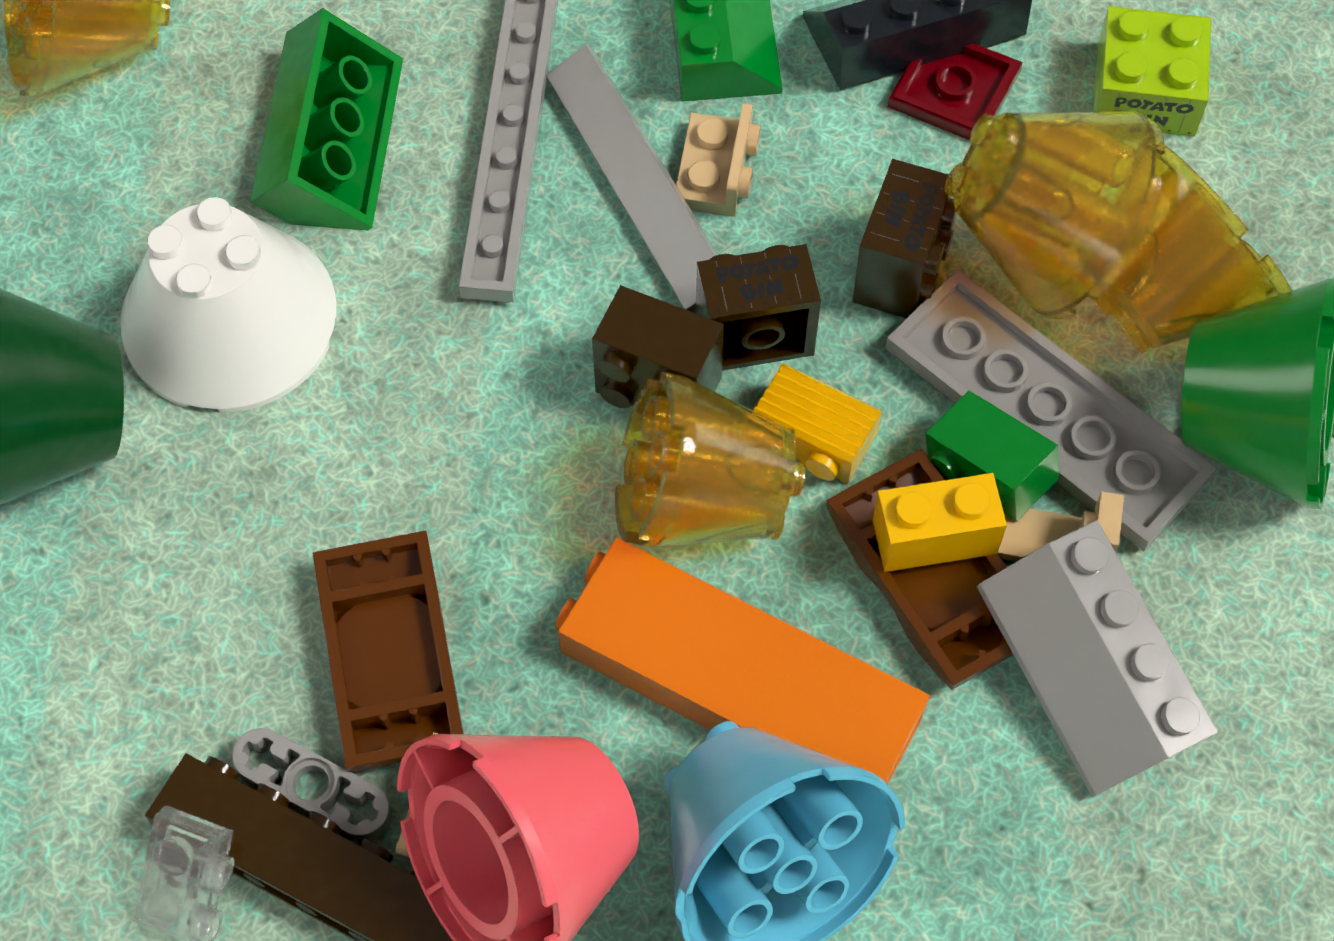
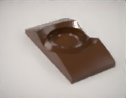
M921 448L827 499L826 508L855 562L862 572L880 589L894 610L909 641L935 674L953 690L1013 656L1009 645L976 587L1007 567L998 554L884 572L872 521L878 491L944 480Z
M427 531L312 552L347 772L401 762L405 752L412 744L433 735V732L438 734H464Z

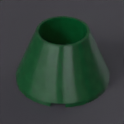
M0 288V505H3L116 457L123 429L124 380L120 349L113 335Z

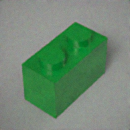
M970 390L925 433L928 457L944 480L993 473L1003 512L1015 522L1060 478L1058 444Z

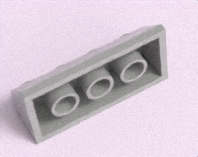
M1098 520L1044 545L976 586L1092 797L1218 732Z

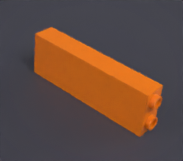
M617 537L606 554L598 552L585 574L584 582L587 583V586L577 601L570 598L566 602L555 625V629L558 630L562 654L708 730L727 721L735 722L739 728H756L870 771L887 784L890 782L920 725L931 696Z

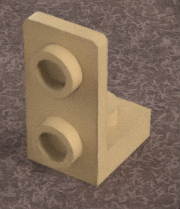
M1101 491L1094 511H1084L1082 518L1030 508L1015 522L1004 514L1007 527L998 556L1001 559L1017 562L1044 545L1098 520L1116 552L1120 541L1124 495Z

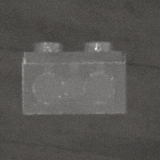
M167 805L154 816L133 921L176 938V941H214L223 919V912L217 909L220 893L227 886L234 868V858L228 856L234 831Z

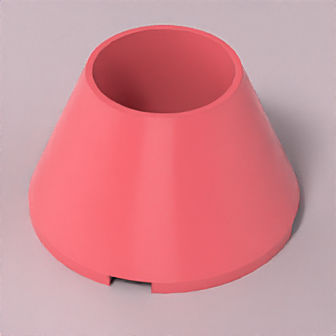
M434 734L412 744L401 760L397 790L400 793L408 790L411 816L400 821L407 852L430 906L453 941H571L637 853L639 843L638 820L627 786L614 764L604 752L584 738L576 736Z

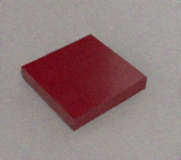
M973 43L964 46V53L924 65H921L922 59L908 64L888 99L887 107L981 145L1014 85L1023 62Z

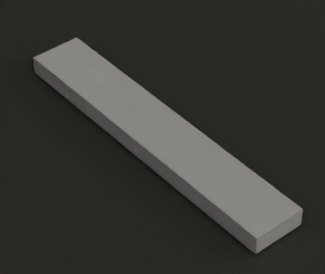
M585 44L546 76L685 310L696 313L697 262L709 260L713 256L718 255L598 56L593 49Z

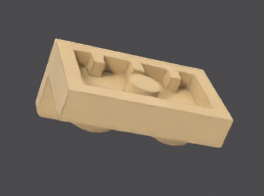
M742 104L740 119L691 112L676 186L692 211L736 217L739 198L749 199L753 167L745 166L747 155L757 156L761 125L752 124L753 104Z

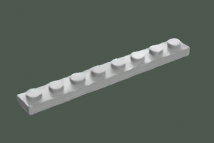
M505 0L459 281L460 298L514 302L547 81L546 75L548 74L559 0Z

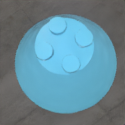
M732 721L716 725L708 733L706 741L696 747L680 765L670 770L663 782L664 789L669 795L676 923L684 941H825L846 926L870 903L888 879L899 857L893 848L897 828L899 830L905 828V816L900 800L885 781L870 771L756 728H739Z

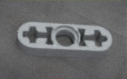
M257 728L243 734L235 743L232 752L233 764L241 779L251 787L256 789L258 784L262 783L277 790L290 801L288 807L305 816H308L310 811L324 815L342 829L339 833L340 835L357 843H360L362 839L375 841L388 830L392 820V811L385 793L378 786L352 772H347L346 769L270 729ZM269 746L273 759L278 764L287 768L281 786L276 785L282 780L278 770L262 763L256 770H253L254 765L249 758V754L253 750L262 753ZM296 758V760L291 763V759ZM312 771L325 774L329 778V785L321 797L315 800H304L297 796L296 784L304 774ZM342 785L348 786L342 792L345 799L354 805L363 807L368 800L373 801L372 807L377 815L373 821L362 819L358 826L353 825L354 818L351 811L337 803ZM334 806L333 813H328L327 811Z

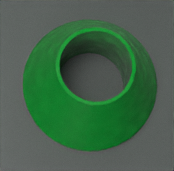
M1334 278L1196 321L1192 327L1187 348L1181 402V434L1185 446L1307 508L1320 510L1325 500L1331 463H1327L1331 438H1334Z

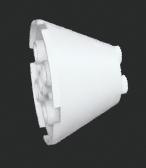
M218 197L205 199L200 204L176 212L161 226L151 231L148 237L149 247L128 289L121 313V337L124 349L135 372L149 388L164 399L185 408L191 405L200 408L218 409L219 413H231L271 403L297 388L315 371L330 347L329 341L334 329L335 319H337L338 308L332 280L326 268L306 245L263 221L230 206L226 200Z

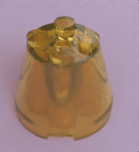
M662 372L659 381L648 379L633 405L622 441V446L628 447L624 463V481L627 485L619 484L615 488L617 528L624 542L645 547L753 539L778 540L783 532L785 512L790 496L798 497L802 492L805 482V465L796 462L794 429L787 428L685 376Z

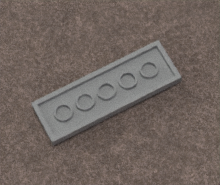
M958 269L932 293L931 299L927 298L887 337L885 349L954 403L970 390L1058 444L1060 478L1056 483L1092 512L1095 509L1101 491L1124 495L1120 534L1143 552L1205 487L1217 470L1214 464L1195 450L1185 446L1181 439Z

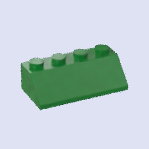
M669 0L681 102L782 94L783 88L770 0Z
M324 8L287 31L250 203L291 225L367 231L372 229L403 58Z

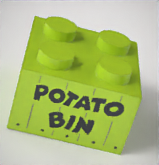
M1108 6L1097 45L1092 125L1195 137L1208 103L1212 18Z

